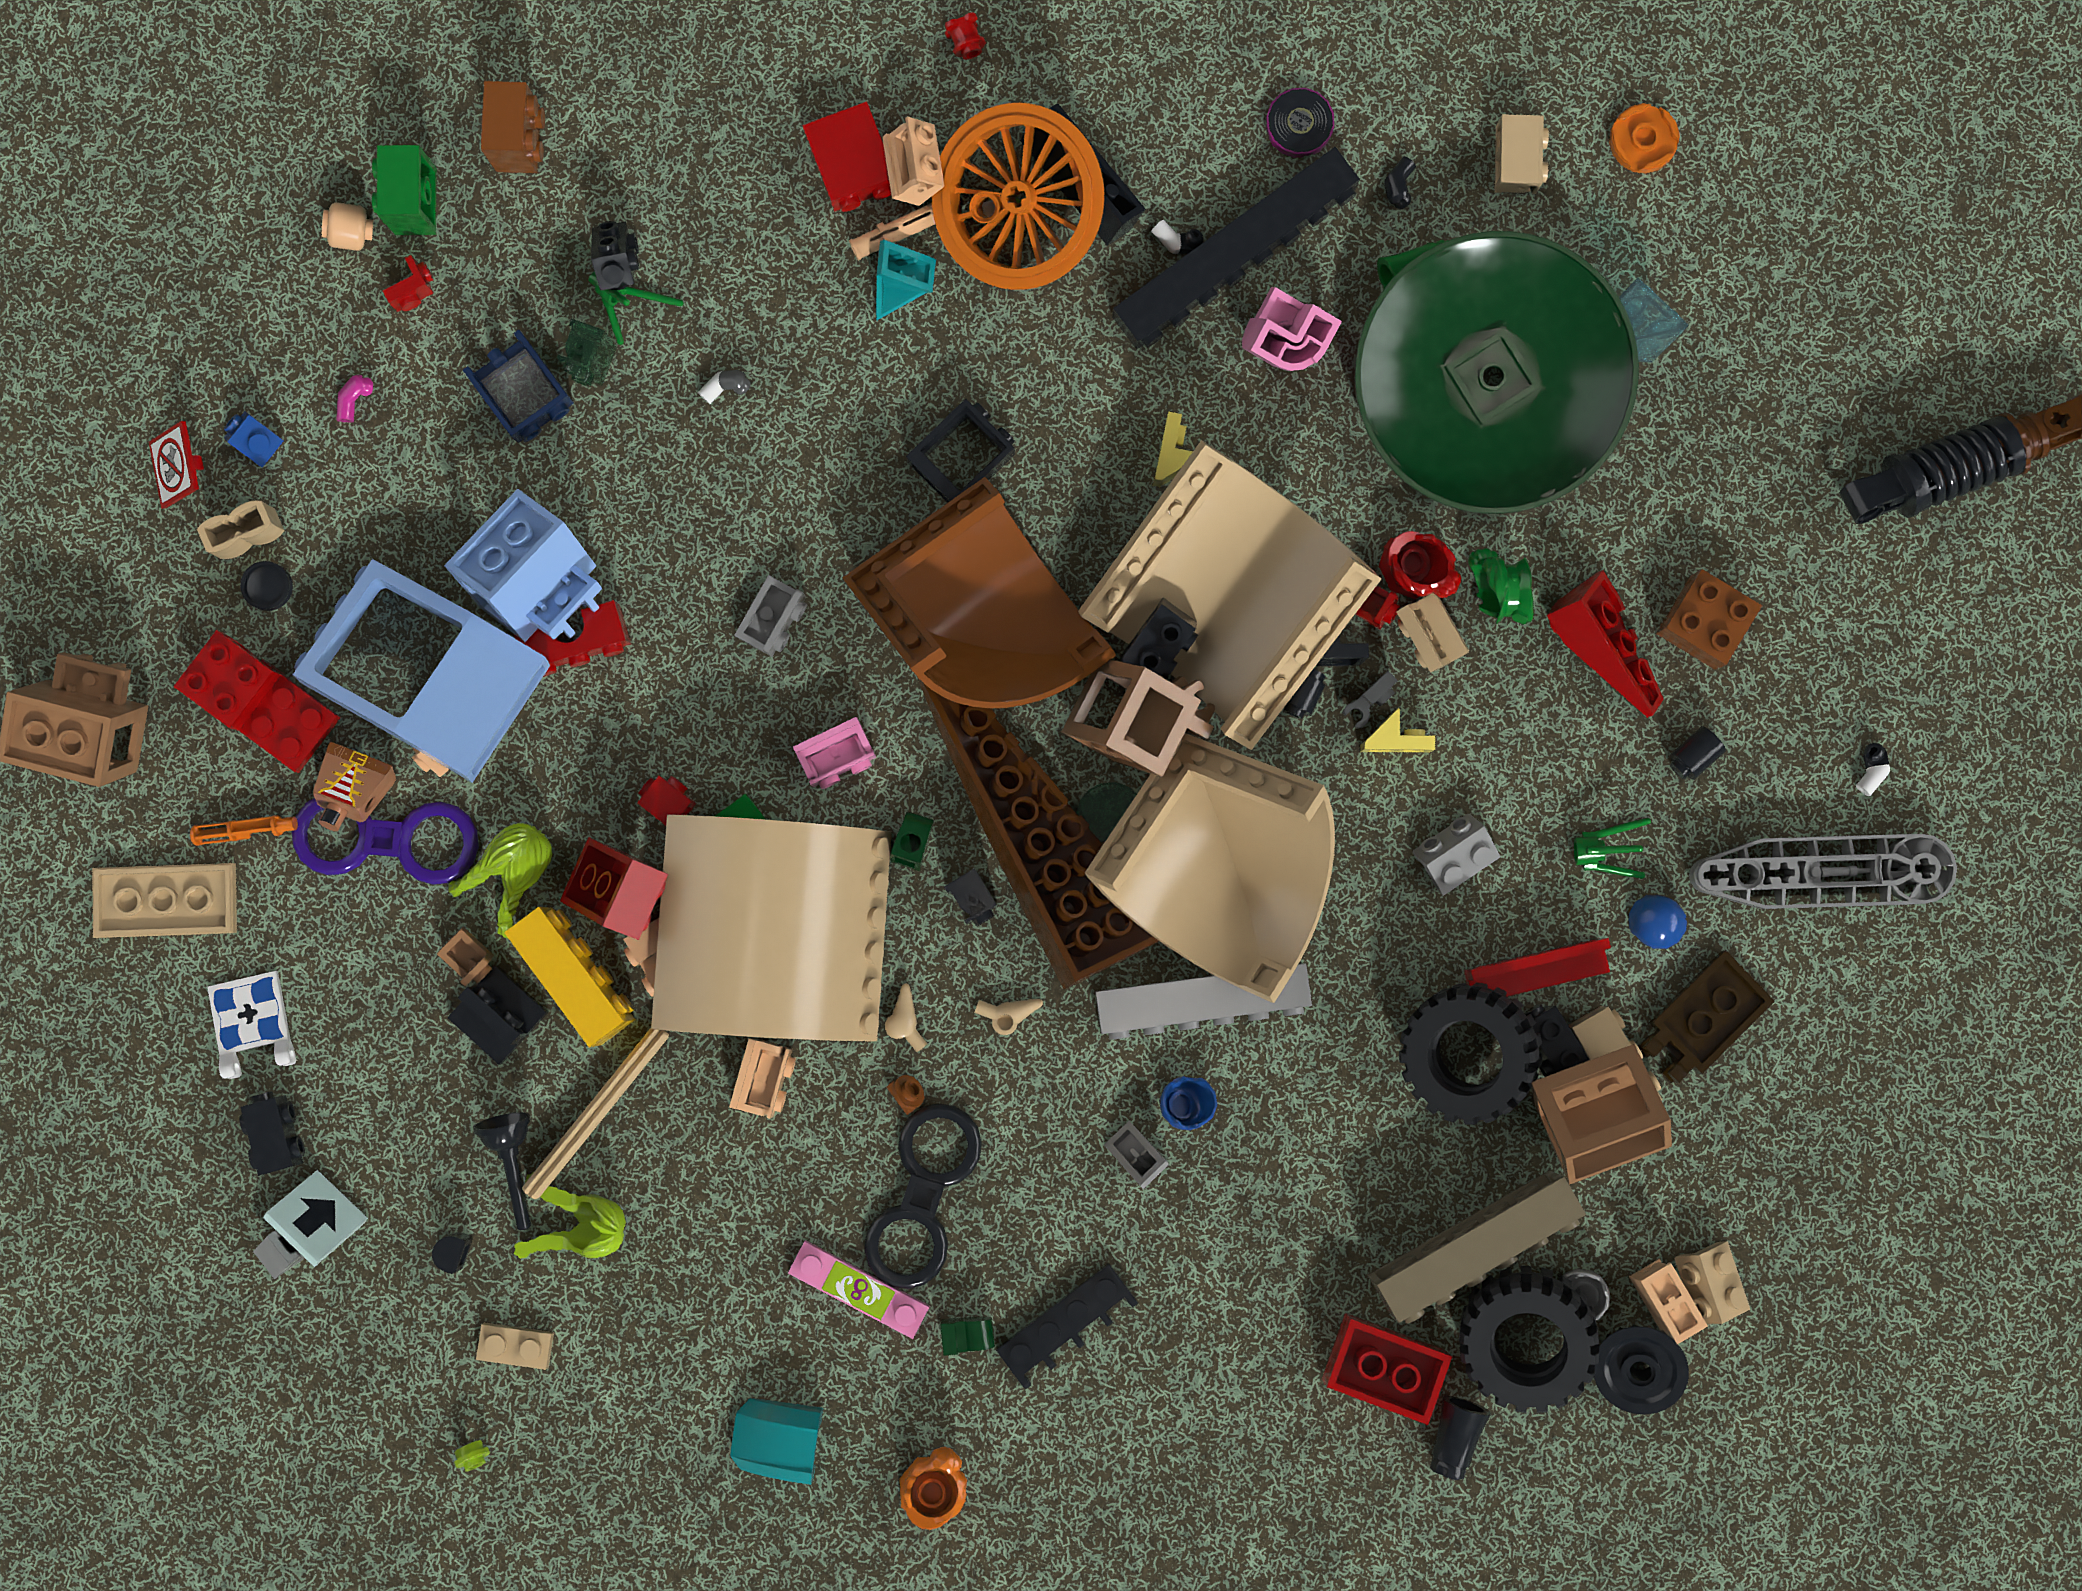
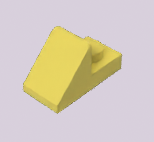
M1168 412L1153 486L1161 487L1172 480L1193 452L1175 448L1176 445L1183 446L1187 426L1180 425L1182 414Z
M1397 708L1360 745V752H1432L1435 750V736H1425V730L1407 729L1404 730V735H1400V708Z

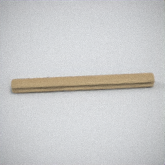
M649 1029L523 1185L522 1190L532 1199H538L668 1039L669 1034L667 1031Z

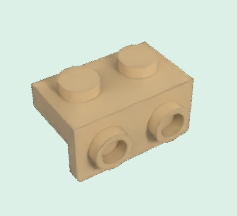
M1434 593L1396 611L1400 617L1397 620L1400 630L1407 638L1411 637L1417 648L1414 650L1418 662L1423 668L1427 667L1430 673L1469 652L1444 604Z
M1728 1241L1714 1243L1693 1254H1681L1675 1257L1680 1278L1706 1324H1723L1750 1310Z

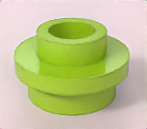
M478 1440L457 1449L454 1452L457 1459L454 1461L455 1467H464L465 1471H471L486 1463L484 1457L490 1454L489 1448L484 1447L482 1441Z

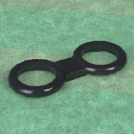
M936 1103L921 1107L908 1117L900 1131L898 1151L902 1165L911 1177L902 1204L887 1208L874 1218L866 1232L864 1245L868 1266L879 1280L892 1287L911 1289L925 1285L939 1274L946 1261L948 1240L945 1229L935 1214L944 1187L959 1184L972 1174L980 1160L982 1147L978 1126L968 1113L954 1105ZM935 1118L950 1119L957 1123L964 1131L968 1143L967 1154L963 1162L954 1170L945 1173L931 1172L922 1167L916 1160L912 1148L913 1137L917 1129L927 1120ZM901 1219L916 1220L924 1225L930 1232L934 1243L933 1256L928 1265L920 1271L911 1274L897 1273L888 1268L881 1259L878 1248L883 1230L892 1222Z

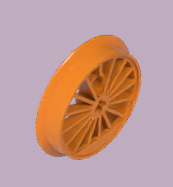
M1006 103L993 106L974 115L961 125L949 139L940 155L945 186L932 196V210L936 228L944 246L953 259L966 272L978 280L995 287L1024 290L1044 286L1061 278L1081 261L1094 242L1101 224L1104 209V183L1095 152L1085 136L1073 123L1059 113L1043 106L1030 103ZM1025 126L1021 171L1009 131L1011 127ZM1036 127L1048 132L1050 135L1030 173L1034 128ZM1000 131L1012 175L987 143L988 138ZM1056 140H1059L1066 155L1037 179ZM979 146L1008 184L970 162V158ZM1067 163L1070 164L1074 178L1040 188ZM965 169L971 170L1003 189L1002 192L962 188L961 182ZM1075 184L1079 201L1041 197V195ZM1020 191L1025 192L1026 198H1023L1021 203H1017L1016 197L1020 195ZM960 194H974L969 205L970 211L962 214ZM987 198H991L995 204V211L990 217H987L982 210L983 202ZM1040 202L1080 206L1081 216L1078 225L1042 205ZM1039 211L1075 231L1065 246ZM1009 215L988 256L977 246V243ZM971 217L979 223H987L973 237L970 236L964 223L965 219ZM1034 219L1059 251L1047 261H1045ZM1016 222L1012 266H1007L998 262L997 258ZM1025 223L1037 263L1036 266L1028 268L1021 267Z

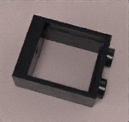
M967 399L959 404L906 456L908 464L946 503L953 500L982 478L991 479L1015 455V447L1012 445L1015 440L1003 427L996 429L988 421L991 417L989 413L979 403L976 402L972 405ZM968 419L1000 453L959 491L927 456L963 421Z

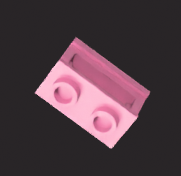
M857 717L793 746L807 778L810 779V785L813 787L820 785L821 789L840 782L839 775L849 770L853 774H857L872 766L870 760L877 758Z

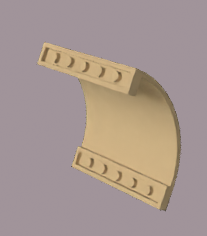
M1201 440L1078 612L1082 618L1104 631L1114 634L1128 644L1162 598H1165L1197 621V627L1194 632L1198 634V637L1187 652L1181 649L1174 658L1178 663L1171 675L1175 678L1179 676L1185 677L1188 684L1194 680H1200L1204 689L1197 691L1195 694L1206 704H1214V712L1225 721L1220 728L1224 735L1252 750L1368 598L1381 578L1357 554L1301 508L1247 469Z
M667 815L663 872L667 873L668 876L660 903L651 1029L764 1038L877 1041L887 890L889 885L891 832L778 820Z

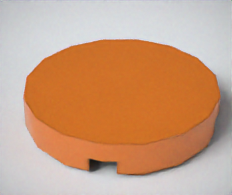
M1641 103L1630 106L1618 116L1610 130L1609 144L1613 156L1621 166L1632 172L1646 174L1661 169L1673 158L1679 143L1680 133L1674 118L1661 107L1658 109L1651 106L1652 104Z

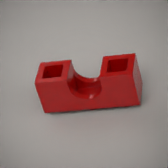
M612 600L599 604V609L595 613L590 608L580 610L584 628L580 637L572 642H560L558 638L554 640L539 628L526 642L515 634L514 636L516 640L546 657L550 667L543 677L556 673V667L569 663L570 667H578L591 662L590 657L603 653L604 657H611L623 653V647L631 645L620 605Z

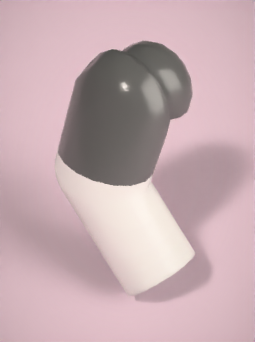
M740 370L720 371L698 391V394L707 403L711 404L724 390L733 389L739 395L746 393L751 383L745 378L746 374Z

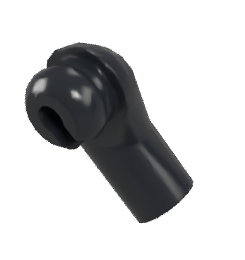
M1406 156L1402 157L1384 181L1387 199L1397 209L1406 208L1412 199L1408 193L1406 179L1414 171L1416 165Z

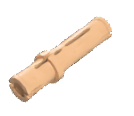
M932 203L885 225L881 222L876 225V229L855 239H850L849 243L857 260L859 261L861 258L879 251L881 240L896 243L935 225Z

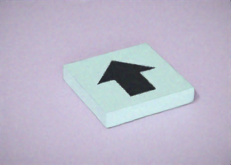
M318 1170L268 1210L263 1217L314 1267L357 1231L368 1219Z

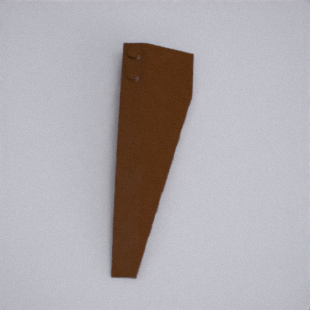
M917 677L977 817L1063 989L1065 990L1159 942V940L1118 909L1087 877L1085 871L1105 842L1101 843L1088 828L1090 825L1083 816L1076 814L1068 804L1066 796L1032 756L1028 757L1018 745L1020 742L1011 732L1008 733L995 718L997 715L991 708L972 707L944 698L927 687Z

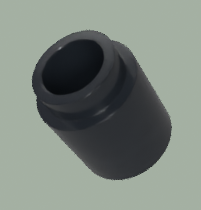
M1313 669L1285 705L1283 711L1298 719H1302L1304 715L1312 716L1325 688L1323 681L1326 676L1320 671Z

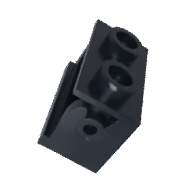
M975 868L944 886L948 894H953L960 908L970 915L968 919L964 920L966 924L974 922L978 927L995 916L992 910L998 906Z

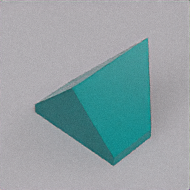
M887 240L880 241L877 266L876 321L925 293L933 292L935 258Z

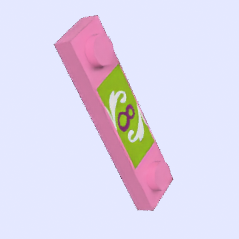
M806 1240L788 1274L911 1339L914 1338L930 1305L896 1287L886 1284L877 1277Z

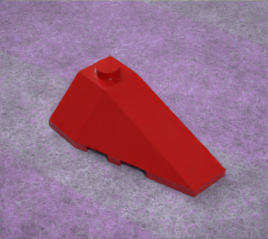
M1601 570L1557 600L1546 616L1549 619L1551 629L1560 636L1563 643L1648 718L1655 714L1664 698L1648 661L1637 656L1635 640L1638 637L1634 629L1626 630L1619 613L1625 610L1624 604L1604 570Z

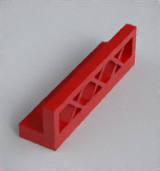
M1597 938L1465 969L1464 974L1468 986H1473L1476 982L1487 984L1488 989L1494 990L1498 987L1507 991V997L1609 973L1610 969L1605 950L1610 949L1611 945L1609 938Z

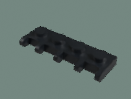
M1108 1263L996 1348V1351L1021 1385L1027 1389L1031 1386V1382L1025 1375L1026 1372L1042 1360L1050 1370L1054 1369L1057 1364L1050 1356L1052 1352L1069 1339H1072L1080 1349L1085 1345L1078 1334L1081 1330L1098 1317L1102 1319L1107 1327L1110 1326L1113 1321L1106 1311L1124 1297L1132 1307H1135L1138 1301Z

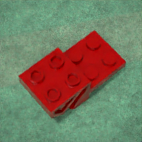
M218 630L214 632L173 686L228 728L240 731L296 773H300L341 718L290 680V677L265 659L259 660L247 647Z

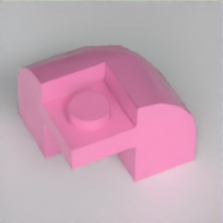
M1271 287L1255 318H1250L1245 328L1242 348L1274 367L1287 371L1303 370L1317 363L1325 354L1342 321L1314 304H1303L1280 289Z

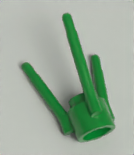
M1644 818L1594 832H1582V837L1574 838L1575 865H1583L1584 871L1597 870L1627 877L1645 878L1644 872L1599 863V861H1605L1606 854L1642 852L1644 849L1642 845L1605 846L1604 840H1598V838L1648 825L1651 823V819Z

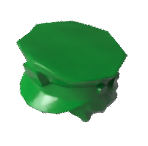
M1489 548L1477 549L1471 552L1468 557V564L1474 572L1475 581L1478 586L1477 598L1483 603L1479 605V610L1496 618V624L1504 617H1512L1513 621L1521 625L1531 622L1534 618V600L1531 587L1532 574L1526 557L1515 564H1505L1504 560L1499 558V554L1496 551H1491Z

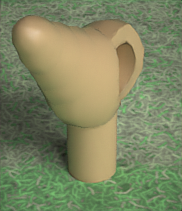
M905 983L901 986L892 1015L885 1022V1030L891 1038L902 1039L905 1037L914 1050L918 1052L927 1045V1042L916 1030L917 1017L909 984Z
M1041 999L1004 1002L995 1006L979 1000L974 1013L992 1019V1026L998 1034L1009 1035L1016 1030L1017 1025L1023 1019L1041 1008L1043 1001Z

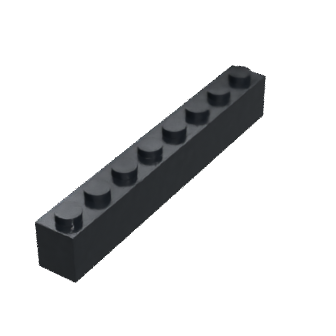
M1336 147L1332 148L1114 307L1112 318L1136 350L1144 344L1147 348L1154 345L1163 337L1162 331L1171 324L1174 327L1180 326L1191 316L1190 310L1199 304L1202 307L1210 304L1218 297L1217 291L1226 284L1233 287L1246 276L1245 270L1253 264H1256L1257 267L1262 266L1273 257L1274 253L1272 251L1281 244L1287 247L1301 236V229L1308 224L1315 227L1329 215L1327 210L1337 203L1342 207L1351 201L1357 194L1355 190L1360 178Z

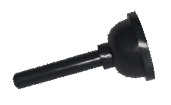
M526 1112L498 1115L480 1121L473 1127L474 1134L480 1137V1140L488 1149L497 1151L498 1158L503 1161L518 1230H527L531 1227L516 1157L519 1154L518 1146L526 1138L528 1124L531 1121L530 1114Z

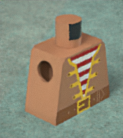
M330 741L313 790L317 805L325 808L318 821L319 824L331 831H338L345 817L358 822L366 821L396 781L393 766Z

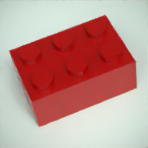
M588 837L560 902L603 927L639 940L642 932L649 926L651 912L657 899L661 897L665 890V881L668 874L626 852Z
M1345 1312L1321 1380L1327 1388L1429 1425L1452 1356L1445 1349Z

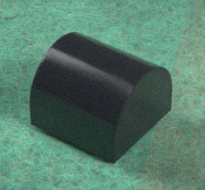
M456 1232L440 1239L432 1250V1259L436 1267L450 1274L463 1269L473 1240L472 1236Z

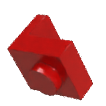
M412 255L405 257V260L413 275L383 290L388 303L397 312L400 310L409 311L418 307L422 299L434 293L429 282L434 280L430 270L424 261L418 263Z
M1376 586L1355 615L1381 630L1385 622L1388 624L1393 622L1397 615L1396 611L1400 609V606L1397 605L1399 600L1398 594L1392 591L1389 593Z

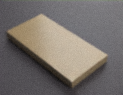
M236 863L92 868L93 938L237 933Z

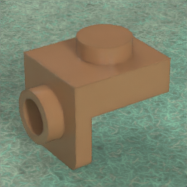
M464 927L437 952V955L462 977L460 983L464 986L472 979L478 984L492 969L488 963L494 954Z

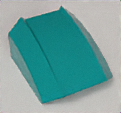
M749 1398L736 1412L730 1457L740 1470L774 1479L811 1485L815 1473L816 1464H814L823 1408Z

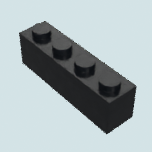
M1058 103L1049 108L1068 119L1077 127ZM1035 127L1032 156L1037 161L1050 134ZM1024 133V135L1022 136V138H1021V140H1020V142H1021L1023 145H1024V136H1025V133ZM1056 140L1043 166L1045 172L1066 155L1059 140ZM1088 140L1098 159L1104 183V209L1097 234L1108 246L1128 233L1146 208ZM1069 163L1051 177L1054 183L1074 178ZM1075 184L1060 189L1069 200L1079 201ZM1074 206L1081 214L1080 206Z

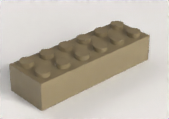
M1549 1170L1367 1276L1388 1313L1398 1323L1404 1320L1406 1323H1411L1425 1314L1424 1308L1435 1302L1437 1305H1442L1456 1296L1455 1290L1466 1284L1468 1287H1473L1487 1278L1485 1273L1498 1266L1499 1269H1504L1518 1260L1516 1255L1529 1248L1530 1251H1535L1549 1242L1547 1237L1557 1231L1566 1233L1576 1228L1580 1224L1578 1219L1585 1216L1586 1213L1566 1178Z

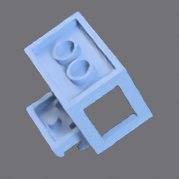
M519 489L498 508L444 565L481 609L524 642L538 628L554 640L563 632L571 638L575 632L566 622L567 619L580 606L584 608L588 606L594 613L599 609L593 598L601 591L602 587L595 579L589 576L596 567V564L562 520Z

